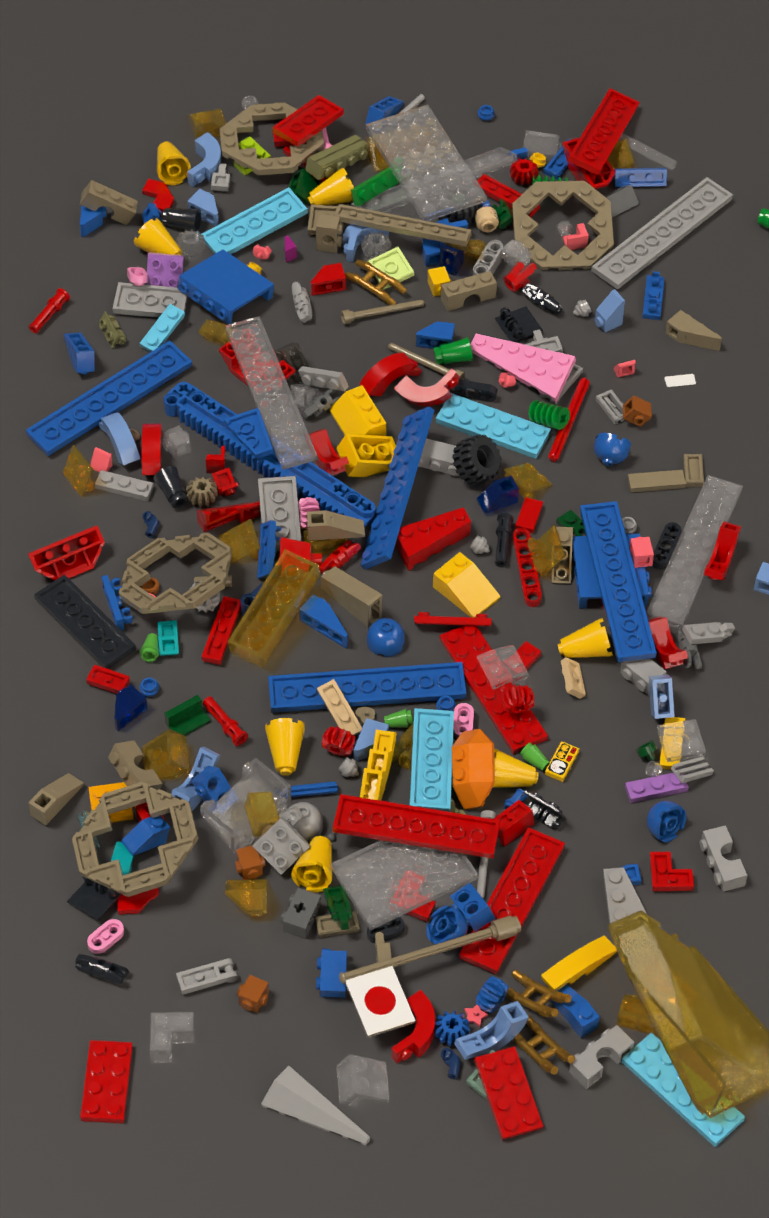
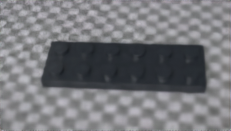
M65 574L34 594L35 600L103 668H110L136 650V645Z

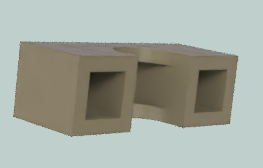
M93 180L82 191L80 205L96 211L101 206L112 208L111 219L125 225L136 214L138 203L137 200Z
M491 271L445 283L441 285L440 299L447 311L463 307L464 300L470 295L476 294L480 302L496 297L497 282Z
M133 740L115 743L108 758L126 786L144 782L156 790L160 789L163 783L153 769L143 770L138 767L144 754L136 742Z

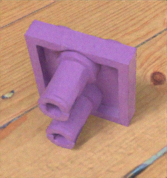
M149 252L147 261L148 281L146 285L178 288L179 275L183 274L184 255Z

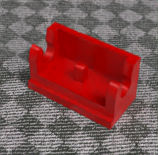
M520 800L494 818L500 820L498 835L504 847L523 834L528 827L531 828L535 825L533 810Z

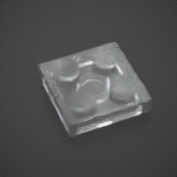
M696 719L657 726V732L667 762L706 755V749Z

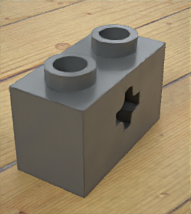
M298 888L295 895L292 894L290 896L289 908L282 913L280 922L282 923L283 932L306 939L321 907V895Z

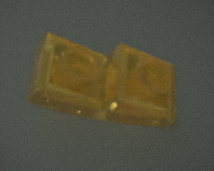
M205 320L198 332L212 342L216 338L224 344L240 334L234 328L212 320Z

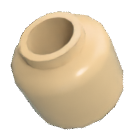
M482 207L475 213L476 225L480 231L492 232L497 228L499 220L497 212L493 207Z

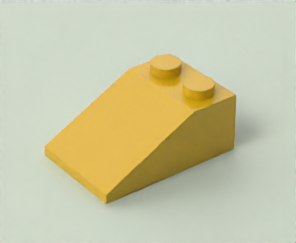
M346 434L337 446L339 456H347L349 464L344 466L349 477H366L389 471V465L392 461L396 444L392 436Z
M461 552L433 573V588L470 617L476 618V614H482L500 599L498 592L477 566Z

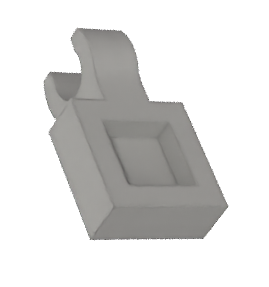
M219 164L218 173H213L211 190H229L230 174H227L226 164Z

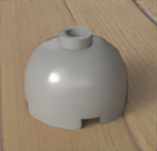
M308 802L295 803L288 809L297 806L300 812H302L303 817L293 827L298 830V833L306 841L309 840L311 842L314 837L320 836L323 830V818L320 810Z

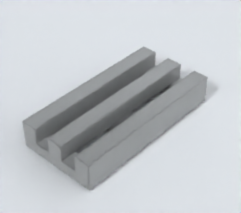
M612 390L596 396L597 403L614 424H617L619 420L621 422L624 421L623 404Z
M703 756L673 764L671 770L681 783L710 776L714 771L712 768H708L709 764L707 762L704 763L705 759Z

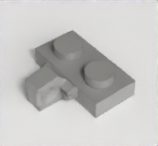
M540 330L533 331L534 341H531L532 343L524 344L563 353L558 336L543 338Z

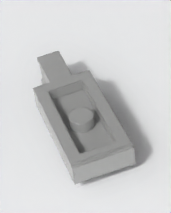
M720 622L684 625L682 628L690 645L722 642L727 636H732L735 630L733 623L721 624Z

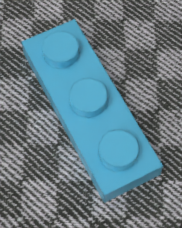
M169 304L142 339L140 347L148 352H152L162 346L184 318L185 312Z

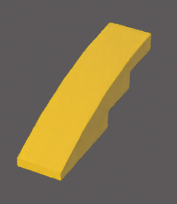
M376 729L373 749H370L367 768H364L360 797L382 800L393 758L396 732Z
M604 935L555 964L541 975V979L550 989L558 991L567 983L572 984L585 974L587 976L618 952V949Z

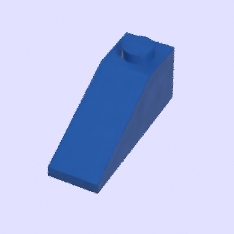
M388 96L369 106L365 125L373 131L383 130L400 110L404 101Z
M81 332L64 334V340L74 370L79 374H88L94 371V350Z
M313 594L299 609L300 621L346 649L348 646V634L329 603L325 599Z
M567 984L558 992L571 995L572 999L569 1003H557L550 999L581 1039L598 1029L600 1019L598 1013L586 999Z

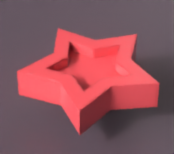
M478 1005L474 1008H464L469 1024L474 1023L480 1027L481 1020L488 1017V1014L481 1011Z

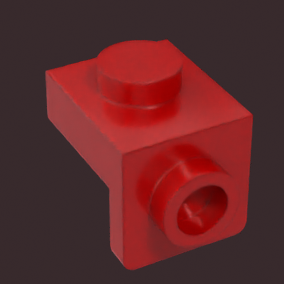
M230 468L211 474L213 482H216L219 496L223 494L229 496L236 492L235 490L239 485L238 482L235 483Z

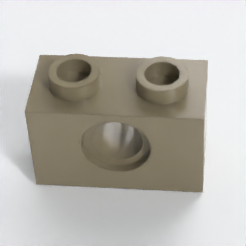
M319 214L316 224V251L337 253L338 247L342 246L343 236L340 235L342 234L343 224H340L339 216Z

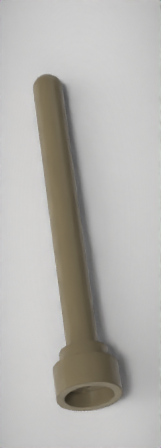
M416 300L357 312L349 311V309L341 311V319L344 325L351 324L352 321L358 318L424 306V301Z
M394 343L388 345L390 350L396 353H405L410 359L443 375L450 371V369ZM454 370L460 376V379L464 380L465 372Z

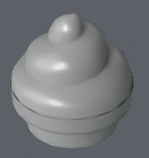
M586 299L577 302L573 314L582 317L589 316L592 310Z
M478 535L469 547L475 554L488 553L490 551L487 539Z
M347 757L338 768L342 776L355 777L359 775L357 771L358 766L353 758L349 759Z

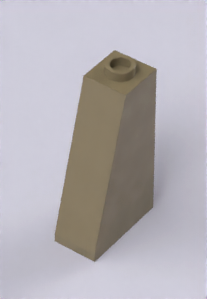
M335 566L322 574L321 588L367 628L382 618V594Z

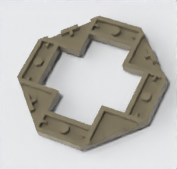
M286 103L250 105L220 128L222 156L227 159H234L236 164L244 168L249 167L253 169V173L257 175L293 173L301 163L305 164L307 159L315 152H320L324 149L323 133L321 130L308 139L306 144L298 147L290 145V157L257 159L256 148L239 149L237 133L254 132L253 121L285 119L298 109Z
M585 181L535 182L512 204L515 250L531 263L536 264V267L540 270H548L549 268H558V270H573V268L591 269L614 246L611 202ZM573 195L596 213L588 222L587 227L598 236L578 255L565 245L554 255H551L529 237L538 228V223L530 218L528 214L547 196L562 206Z
M202 533L199 537L193 538L190 535L176 536L175 540L157 538L127 559V569L124 571L122 578L123 585L119 590L120 598L142 614L194 609L225 588L232 557L231 547L210 533ZM194 549H197L212 559L201 567L203 574L208 577L182 595L169 588L155 598L139 587L151 579L149 573L144 569L168 552H172L179 558H182Z
M144 782L104 793L99 799L100 803L96 809L92 810L83 822L84 826L79 833L76 832L72 838L81 876L127 897L167 885L199 839L190 803L184 799H177L172 794L163 790H156ZM146 802L151 818L171 813L177 841L158 847L161 864L127 875H123L119 859L100 865L94 836L113 831L109 814Z

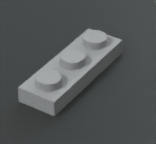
M304 366L298 370L304 385L346 391L349 387L342 372Z
M101 470L95 482V489L148 501L154 489V483Z

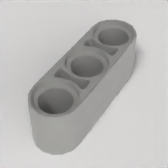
M492 240L487 244L473 268V275L491 271L492 275L502 261V242Z

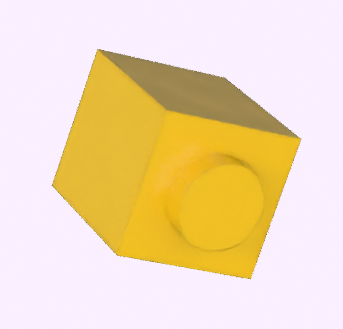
M445 266L428 269L427 282L433 297L441 295L442 284L451 282Z

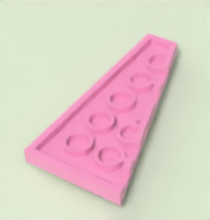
M475 334L470 344L473 354L485 361L492 362L500 370L504 369L509 375L514 376V378L529 387L536 388L539 393L548 395L555 402H557L576 362L575 356L480 334Z

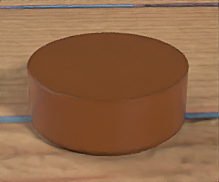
M151 577L140 588L156 595L159 592V582Z

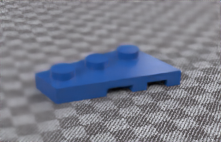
M259 408L224 419L225 424L256 459L274 453Z

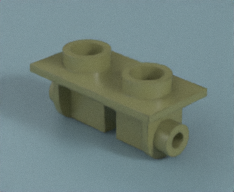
M104 311L99 320V327L111 348L114 349L115 344L123 345L126 343V336L122 330H119L120 326L116 318L112 315H107L106 311Z

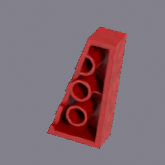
M464 507L400 527L395 546L407 570L413 569L414 565L419 562H425L434 553L442 552L446 546H452L469 536L471 520Z

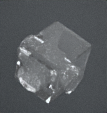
M180 426L163 432L164 441H162V445L166 451L171 453L174 459L191 452L190 437Z

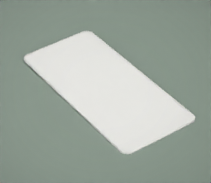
M694 374L665 377L667 387L696 384Z

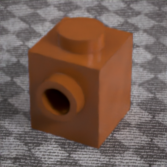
M633 395L623 404V419L641 427L652 418L651 403Z
M253 845L236 849L237 861H235V868L237 873H241L243 880L255 879L263 875L265 860L262 855H259Z
M249 975L245 984H241L238 988L239 1005L247 1011L252 1010L258 1013L261 1006L264 1007L268 1001L269 983Z

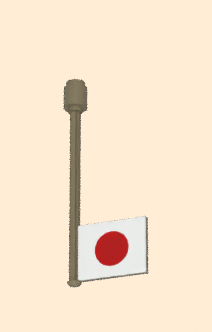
M507 916L491 921V926L488 929L352 971L341 972L339 974L340 982L346 984L367 1038L415 1023L414 1016L393 967L490 937L495 938L496 941L507 939L521 932V925L516 916Z

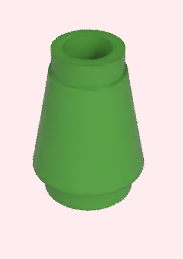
M153 633L147 635L140 650L141 658L146 662H153L159 656L158 636Z
M403 709L384 716L385 724H389L390 728H409L414 723L412 710Z
M528 743L520 753L524 761L542 771L550 763L535 744Z

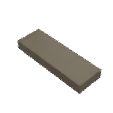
M683 470L628 474L630 492L679 489L686 486Z

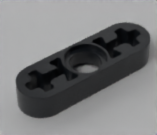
M459 379L458 384L454 388L448 390L450 393L464 398L493 402L498 392L497 388L493 385Z
M671 522L665 525L654 550L652 565L655 568L664 569L668 566L680 539L681 527L679 524ZM673 530L672 537H669L670 532ZM669 543L672 547L668 549L663 548L662 544ZM661 554H663V559L661 561H658L661 557Z

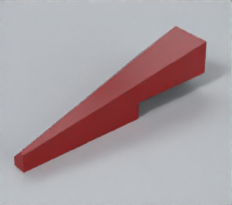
M260 501L197 510V522L203 532L236 519L242 524L261 516Z

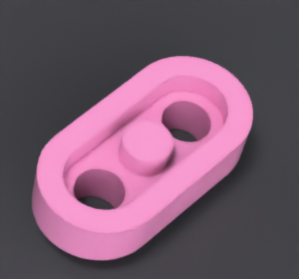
M127 268V277L133 285L143 286L144 283H147L148 274L144 268Z
M467 703L458 704L454 709L453 735L457 739L462 733L460 731L473 730L474 709Z
M116 919L105 922L88 937V949L94 954H101L108 950L123 937L124 927L122 922Z

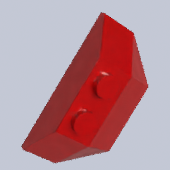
M580 138L562 143L566 160H568L569 155ZM608 160L599 175L590 173L588 170L567 161L568 167L576 180L585 181L594 189L608 186L616 172Z
M98 525L28 553L35 572L54 581L64 574L71 578L94 568L105 541Z

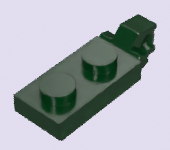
M344 886L323 888V895L331 918L334 922H339L341 931L348 930V921L352 919V909Z

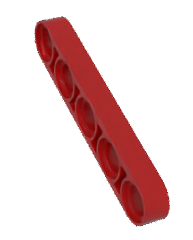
M517 528L513 532V545L524 602L529 607H537L541 603V589L530 533L525 528ZM525 535L526 539L519 540L517 539V536ZM523 549L528 550L529 554L522 555L519 551ZM528 564L532 566V568L530 570H525L522 568V566ZM530 579L533 580L535 584L527 585L525 581ZM536 595L538 599L530 600L528 596Z

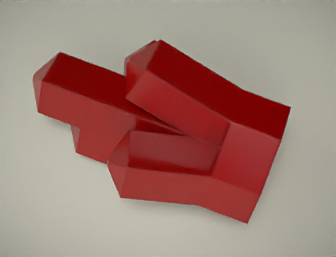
M517 262L512 270L503 277L506 287L510 291L515 292L519 288L525 287L527 283L530 284L529 279L526 278L537 269L536 264L531 263L525 267L523 262Z

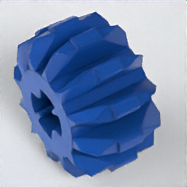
M490 977L476 996V1004L484 1011L489 1013L495 1012L508 993V985L500 978Z
M455 1010L452 1014L445 1011L444 1016L439 1015L437 1017L435 1036L440 1038L441 1044L448 1042L450 1047L457 1038L470 1033L469 1021L464 1019L463 1013L456 1015Z

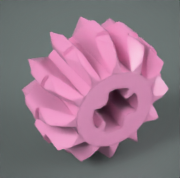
M305 497L298 501L300 528L307 529L308 511H320L316 498Z

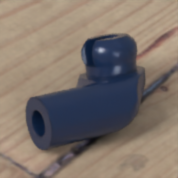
M146 511L142 516L148 526L145 535L148 538H153L159 527V521L154 514Z
M444 1048L440 1052V1056L449 1066L448 1077L450 1079H457L461 1060L453 1050Z

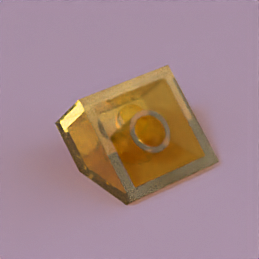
M167 729L142 746L144 770L153 769L160 780L176 779L189 770L186 736Z

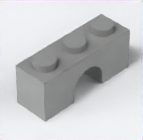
M726 825L703 831L702 838L699 841L700 848L703 852L705 851L707 864L714 871L716 885H720L722 892L745 886L747 873L741 860H727L722 856L731 853L733 844Z
M618 1025L612 1029L608 1028L603 1032L600 1039L596 1042H590L585 1051L574 1055L575 1061L570 1063L569 1072L588 1089L603 1074V1066L597 1060L601 1057H609L619 1064L622 1058L634 1048V1041Z

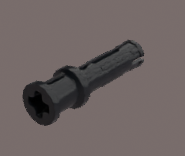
M500 513L497 516L498 527L496 528V535L498 540L495 564L498 567L507 566L509 537H511L513 532L511 523H513L514 517L509 513Z

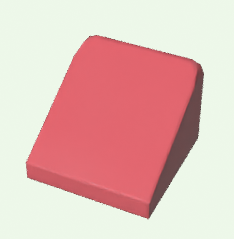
M632 360L617 364L614 367L617 378L634 374L636 361Z
M95 448L90 468L97 472L101 470L108 472L113 466L112 455L104 450Z

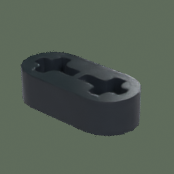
M391 916L371 923L367 927V939L375 943L374 930L383 933L384 941L399 937L404 932V920L399 916ZM392 924L399 926V928L395 929V927H392Z

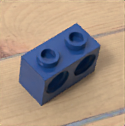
M207 766L192 780L195 792L202 797L205 802L204 806L211 813L223 814L238 800L218 767Z
M471 883L450 895L454 903L451 907L457 909L465 916L468 926L470 925L474 932L495 919L488 904Z

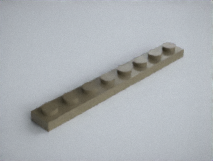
M343 204L338 205L333 215L339 216L340 222L461 246H467L472 235L470 229Z

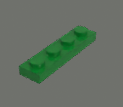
M402 163L393 164L351 189L354 205L361 206L403 181L405 175Z

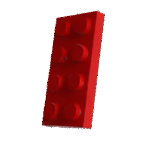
M318 95L273 126V133L298 147L344 115V109Z
M90 1040L80 1116L81 1121L124 1123L133 1049L132 1042Z
M515 1046L475 1057L474 1062L501 1140L542 1129L543 1124Z

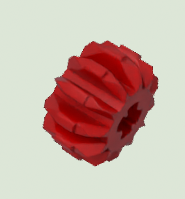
M519 158L518 161H513L509 173L511 180L515 181V184L520 183L522 186L523 184L529 186L530 183H533V177L537 178L539 171L537 163H534L533 159L527 160L525 158L522 160Z
M527 685L513 686L502 692L501 702L504 711L510 714L523 713L534 707L535 696L532 688H529Z
M336 726L326 729L321 743L327 752H331L333 755L336 754L339 757H347L354 750L356 740L350 731Z

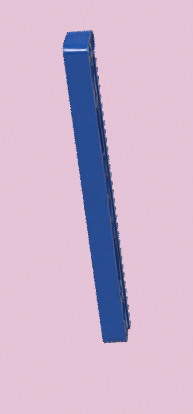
M180 382L164 396V412L170 417L178 416L180 423L185 422L186 427L190 425L191 430L196 429L197 434L201 433L202 437L207 436V440H212L213 444L218 443V448L225 446V452L229 451V455L235 454V459L240 458L241 463L246 461V466L251 465L252 470L257 469L258 474L263 472L264 478L267 476L268 478L295 476L298 500L305 497L316 498L320 511L326 510L364 520V527L371 525L374 521L376 506L372 501L272 436L268 435L274 453L256 459L224 422L225 418L237 414L190 383Z

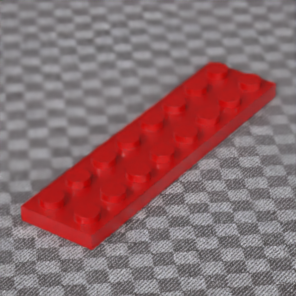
M609 88L567 161L588 170L590 173L599 175L640 102Z
M463 625L439 635L440 642L453 662H462L465 681L513 755L521 752L528 743L537 745L548 740L547 733L531 709L517 714H510L504 711L501 702L502 692L506 691L507 688H512L515 684L477 626Z
M340 794L332 832L493 859L500 820Z
M528 827L487 902L495 917L494 920L507 916H516L522 928L565 847V842ZM489 922L476 932L488 929L489 926H491V922ZM519 933L516 936L500 941L490 937L464 945L459 954V959L497 975Z

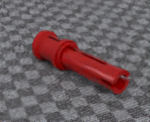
M62 288L56 290L53 298L48 299L47 306L28 326L31 332L34 334L38 333L51 316L62 309L61 306L70 300L68 292Z
M209 696L203 701L202 705L219 722L223 733L229 735L235 746H240L247 740L248 733L241 730L239 723L231 719L213 697Z

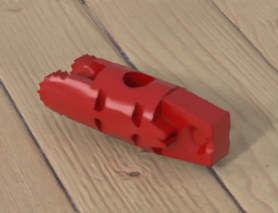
M351 540L345 541L319 566L321 575L334 566L340 569L361 549L360 544H353Z

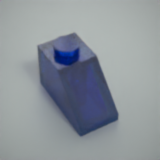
M442 244L440 246V267L445 266L448 274L456 276L464 263V250Z
M132 684L121 689L116 695L114 720L117 731H120L148 709L147 698Z

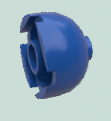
M599 433L595 437L593 449L597 458L604 465L613 466V464L621 463L627 458L631 442L624 437L622 440L617 439L616 434Z
M382 618L371 624L367 632V646L372 653L391 657L402 651L405 643V633L402 626L396 620Z
M672 801L656 803L649 810L647 816V827L650 833L663 842H670L678 836L675 833L679 829L683 830L687 820L686 811Z
M443 906L436 910L431 916L433 918L431 924L427 923L426 926L428 940L435 945L465 936L468 932L465 916L450 906Z

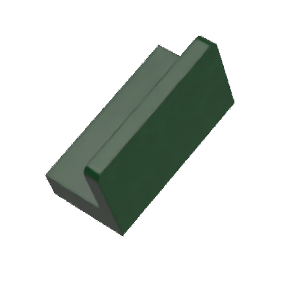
M303 168L292 175L289 188L298 198L307 205H310L308 197H310L309 193L316 188L318 180Z
M198 695L164 712L165 724L176 739H180L210 723V718L202 709V699Z

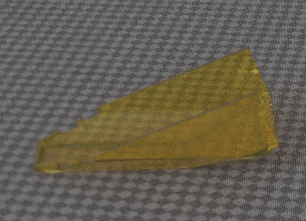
M640 910L610 923L608 930L628 978L694 1106L702 1115L706 1114L709 1118H712L722 1113L723 1110L731 1109L739 1105V1103H743L755 1097V1095L769 1090L768 1029L695 946L692 945L688 948L678 941L679 936L677 934L669 935L659 928L661 923Z

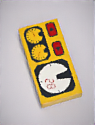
M561 741L545 770V775L563 782L579 753V748Z

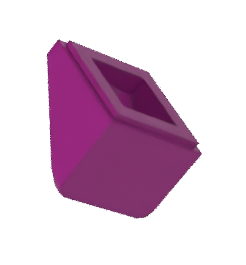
M285 236V261L287 263L297 258V246L289 236Z

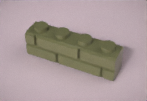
M354 135L310 156L307 159L306 171L318 180L330 177L339 169L349 165L352 166L359 160H364L368 156L369 144L361 140L357 135Z

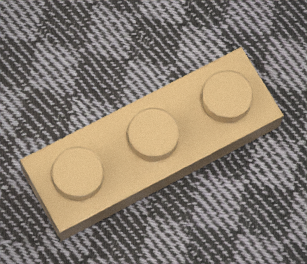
M333 679L318 687L317 691L337 726L350 731L354 736L360 733L362 726L335 680Z

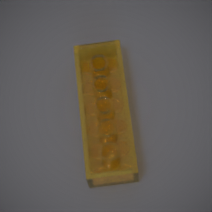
M286 549L284 550L228 640L231 653L264 668L319 578L318 564Z

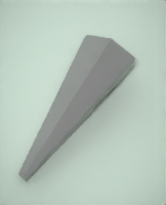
M290 1066L274 1080L261 1103L263 1108L267 1109L268 1107L279 1111V1114L284 1116L287 1114L298 1118L300 1122L327 1132H335L342 1135L343 1138L359 1141L364 1146L370 1141V1137Z

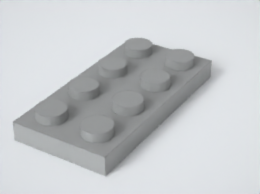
M118 282L113 313L160 317L169 304L185 312L188 296L176 287L135 286L132 283Z
M296 477L259 478L261 523L269 520L276 521V526L282 528L281 531L275 532L277 537L301 541ZM280 540L276 542V551H280Z

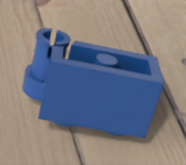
M322 948L321 957H317V970H321V977L316 978V990H320V997L345 998L346 984L340 982L339 974L346 972L347 951H332L331 949Z

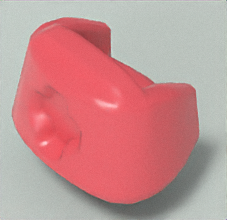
M257 244L253 248V255L259 259L266 260L272 253L269 246L264 248Z
M508 373L500 374L498 381L502 387L515 386L516 380L514 376L508 375Z

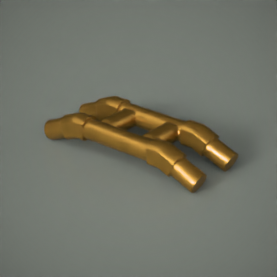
M358 259L355 262L356 266L368 271L363 278L355 273H345L346 279L371 291L389 305H394L396 301L383 290L388 283L402 295L407 291L397 279L387 275L367 261ZM374 275L382 279L377 286L369 283Z
M517 969L512 972L511 976L517 979L526 989L520 995V993L508 987V993L506 994V997L511 1001H518L521 1005L538 1012L539 1015L544 1017H556L558 1015L557 1009L545 1006L550 999L557 1003H569L572 999L571 995L543 986ZM535 991L543 994L537 1002L528 999Z
M530 1014L526 1024L535 1037L526 1041L518 1033L513 1038L516 1045L523 1049L542 1070L553 1075L558 1072V1068L547 1059L554 1054L563 1061L569 1063L575 1061V1056L563 1047H560L543 1031ZM544 1042L549 1048L539 1054L534 1047Z

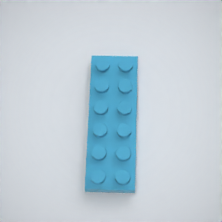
M288 187L202 233L201 239L214 254L222 249L229 254H233L308 214V209Z
M452 394L453 396L444 403L436 417L437 424L471 436L486 435L487 438L490 437L492 442H495L498 446L537 459L551 433V429L455 394Z
M414 708L410 806L450 812L454 711Z
M650 1033L622 1058V1063L714 1147L744 1121L745 1116L725 1098L698 1110L692 1102L671 1050L653 1033ZM681 1059L699 1103L719 1094Z

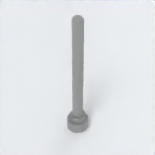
M485 810L481 812L480 817L494 819L497 814L494 811ZM480 857L477 892L483 899L485 896L488 858Z

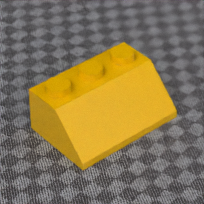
M363 385L346 391L330 408L331 415L344 435L386 436V422Z

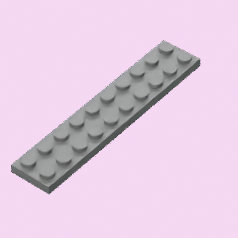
M706 177L595 263L591 271L618 290L730 202L733 194Z

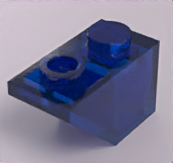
M508 476L494 481L477 497L476 501L483 513L486 514L518 503L519 488L513 477Z

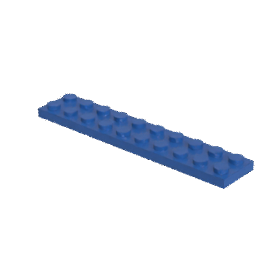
M168 341L26 429V435L47 456H50L98 426L101 418L120 412L192 367V360L171 341Z
M430 406L406 416L402 421L401 432L398 435V442L389 465L388 475L385 478V485L380 495L379 505L376 508V515L371 525L370 535L367 538V545L362 555L360 566L364 569L388 561L392 557L434 414V409Z
M614 501L580 505V514L617 661L625 662L656 658L657 653L618 503Z
M462 662L268 676L271 713L327 709L317 688L333 679L350 707L438 701L442 696H450L453 699L466 698Z

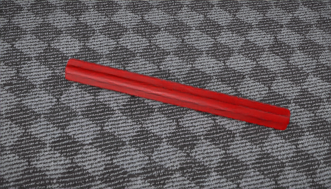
M586 378L579 381L568 407L570 411L568 424L558 431L548 455V459L552 460V462H556L559 459L590 385V381Z

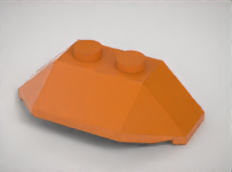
M481 729L462 732L452 746V786L463 809L468 810L483 807L485 799L495 784L494 743Z

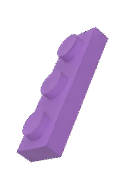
M674 773L627 782L625 783V789L630 803L687 792L688 784L687 782L681 783Z

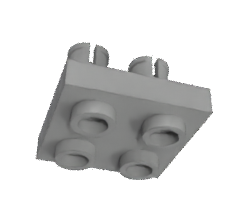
M283 817L253 844V847L280 874H283L311 846L298 833V830L292 827Z

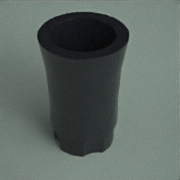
M199 208L164 209L162 214L163 225L182 228L195 233L199 231L202 219Z
M167 466L155 474L154 481L161 488L173 508L185 506L189 499L181 482L177 467Z

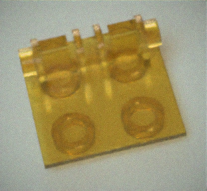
M627 138L617 142L608 158L614 170L634 168L633 164L635 162Z
M469 239L467 246L446 243L454 251L464 253L465 255L469 252L468 256L479 259L487 246L484 241H474Z
M73 445L63 474L79 495L83 497L85 491L91 492L95 489V483L90 479L93 468L76 446Z
M529 463L504 469L506 472L504 475L505 481L516 489L517 492H520L524 498L532 499L534 491L553 485Z
M252 519L219 535V539L231 547L232 557L230 565L248 555L254 559L258 558L261 547Z
M553 525L538 540H535L533 537L528 539L527 546L531 551L530 555L534 562V568L544 577L565 557L556 526Z

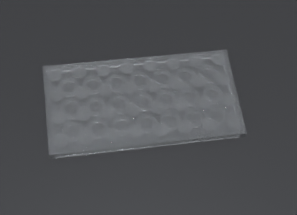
M428 104L366 124L367 132L422 220L430 221L487 202V196Z

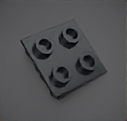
M527 306L512 312L504 307L500 310V316L495 317V320L511 342L534 335L533 331H543Z
M525 791V794L531 800L526 805L533 810L534 818L536 816L538 820L542 816V823L544 822L552 829H558L561 825L560 818L564 821L566 820L562 815L563 811L559 809L560 807L551 801L547 804L542 799L543 797L534 791L531 794Z
M82 876L84 879L83 885L70 897L67 903L99 920L122 894Z

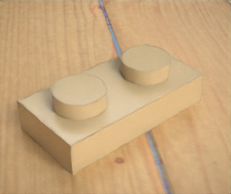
M567 657L561 660L566 684L565 689L570 695L581 699L586 696L580 665Z

